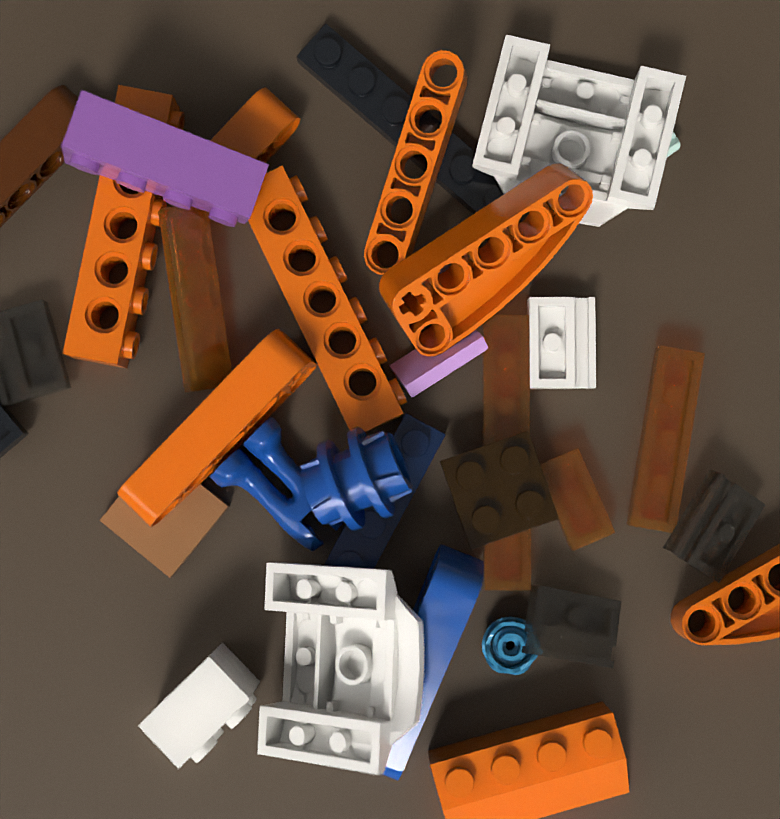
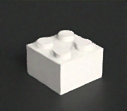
M222 642L138 727L178 769L190 757L195 763H198L217 744L216 740L224 733L221 727L225 723L232 729L251 711V706L258 699L253 693L260 681Z

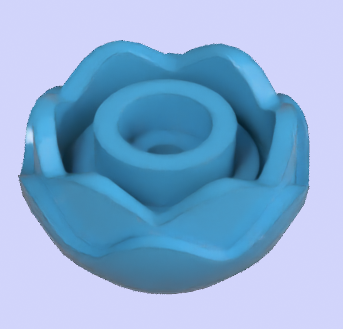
M503 617L494 621L484 633L482 652L488 665L494 671L519 675L526 672L538 657L540 642L534 628L527 621L516 617ZM507 642H514V647L512 649H507Z

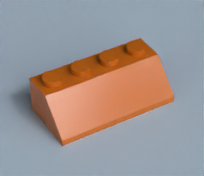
M603 701L428 751L430 767L445 819H539L629 793L626 756L614 714Z

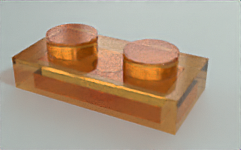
M578 448L540 464L559 517L558 523L570 550L575 551L615 533Z

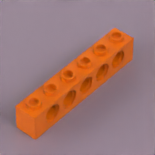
M118 85L115 99L116 104L183 130L184 112H180V108L173 95ZM99 176L62 354L75 359L121 368H128L129 359H135L140 342V335L138 332H135L138 314L144 315L149 298V290L144 288L147 270L152 271L154 269L158 254V246L153 243L156 226L162 227L166 216L167 202L162 199L163 196L148 191L128 194L127 188L118 184L116 180ZM127 220H136L137 230L134 235L127 239H119L118 229L120 225ZM117 264H127L128 274L126 278L118 284H111L109 281L110 270ZM109 307H116L119 313L117 323L109 329H103L100 324L102 312Z
M282 165L265 174L248 222L349 430L360 427L365 433H368L403 416L404 413L400 406L407 403V399L397 379L394 378L388 381L380 366L387 362L386 356L377 338L374 337L368 340L360 325L368 321L357 297L355 296L348 300L341 286V283L348 279L337 256L328 259L321 245L328 238L318 217L308 218L301 204L307 201L308 197L298 176L295 175L288 178ZM281 212H289L296 217L294 225L285 231H279L272 227L274 217ZM300 252L312 253L316 257L314 266L305 272L294 270L291 267V262L296 254ZM323 291L333 294L336 298V303L329 312L318 313L311 308V300L315 294ZM338 332H349L355 337L356 345L351 352L337 354L330 348L331 339ZM368 372L374 376L376 387L372 393L366 396H359L351 391L350 380L356 373Z

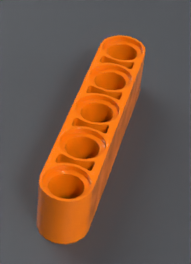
M440 50L433 52L426 58L421 68L365 245L364 259L366 265L371 271L379 275L385 274L392 268H386L378 261L377 253L382 244L390 241L397 247L399 253L398 260L393 266L413 253L467 87L468 76L466 69L459 57L450 51ZM443 65L455 67L457 69V77L450 86L438 87L434 84V74L439 67ZM429 110L441 112L442 123L439 129L432 133L421 132L419 127L421 116ZM416 154L424 155L428 163L426 172L420 178L410 179L405 172L407 160ZM407 198L412 203V216L407 222L398 224L392 218L391 208L398 199Z

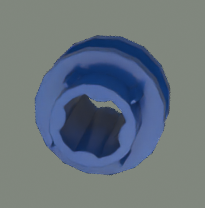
M355 427L347 433L348 449L340 452L334 442L327 439L317 445L316 458L300 465V478L305 496L321 524L326 525L330 523L333 525L344 521L351 530L356 531L363 528L366 523L365 508L373 506L381 517L388 518L395 514L394 500L412 492V479L406 461L396 440L389 432L384 433V431L367 436L363 429Z

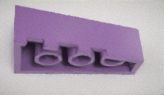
M81 90L61 145L65 164L90 174H98L116 180L118 184L134 191H148L163 196L165 202L182 209L190 210L192 206L210 212L208 216L210 219L230 227H235L237 222L245 224L250 219L269 166L267 163Z

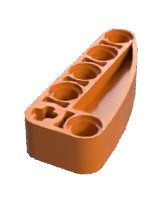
M563 164L549 165L383 274L379 283L380 294L415 349L425 356H437L475 331L522 291L550 262L588 211L593 199L591 186L568 166ZM568 186L566 192L559 197L561 191ZM529 212L527 218H525L522 222H519L520 218L525 213ZM490 237L488 243L484 247L479 248L480 244ZM451 263L445 272L438 274L445 265ZM432 324L427 330L421 332L425 326Z
M275 329L243 359L129 477L117 494L150 527L155 526L209 477L295 392L316 369L317 363L285 332Z
M780 544L679 601L671 612V624L677 634L697 645H734L779 638L780 584L772 587L769 583L768 575L773 566L780 565ZM741 587L744 593V601L738 609L732 610L728 603V596L734 588ZM702 610L705 615V624L699 631L692 633L688 627V619L694 611Z

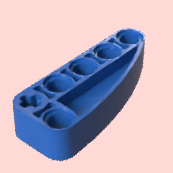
M440 544L413 607V611L423 621V695L419 722L392 745L385 771L382 774L396 781L399 780L476 603L484 579L483 560Z

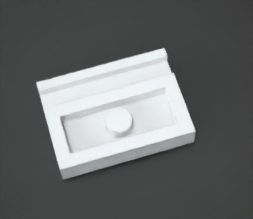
M529 297L527 299L528 389L596 388L595 297Z

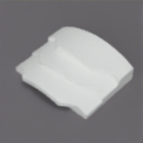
M506 35L472 167L494 176L503 194H505L549 165L563 164L568 166L588 182L593 192L592 204L579 222L580 224L600 227L628 208L653 210L659 192L686 76L640 66L635 80L547 60L550 44ZM568 186L561 191L559 197L566 192Z
M287 562L267 563L264 610L287 612L282 702L260 705L257 754L376 775L383 774L392 745L411 730L420 719L424 682L423 621L398 595L392 570Z

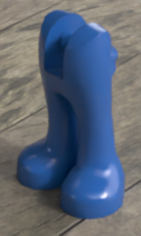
M272 416L244 442L243 446L281 479L293 494L292 498L284 496L241 448L229 456L211 474L210 478L221 487L239 486L245 489L258 500L293 539L313 552L324 543L314 532L313 528L302 520L312 509L302 487L301 469L283 448L281 443L282 428ZM344 521L333 525L329 523V525L337 531Z

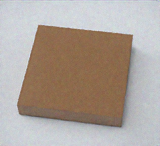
M201 483L153 527H150L120 496L99 521L171 578L230 505Z

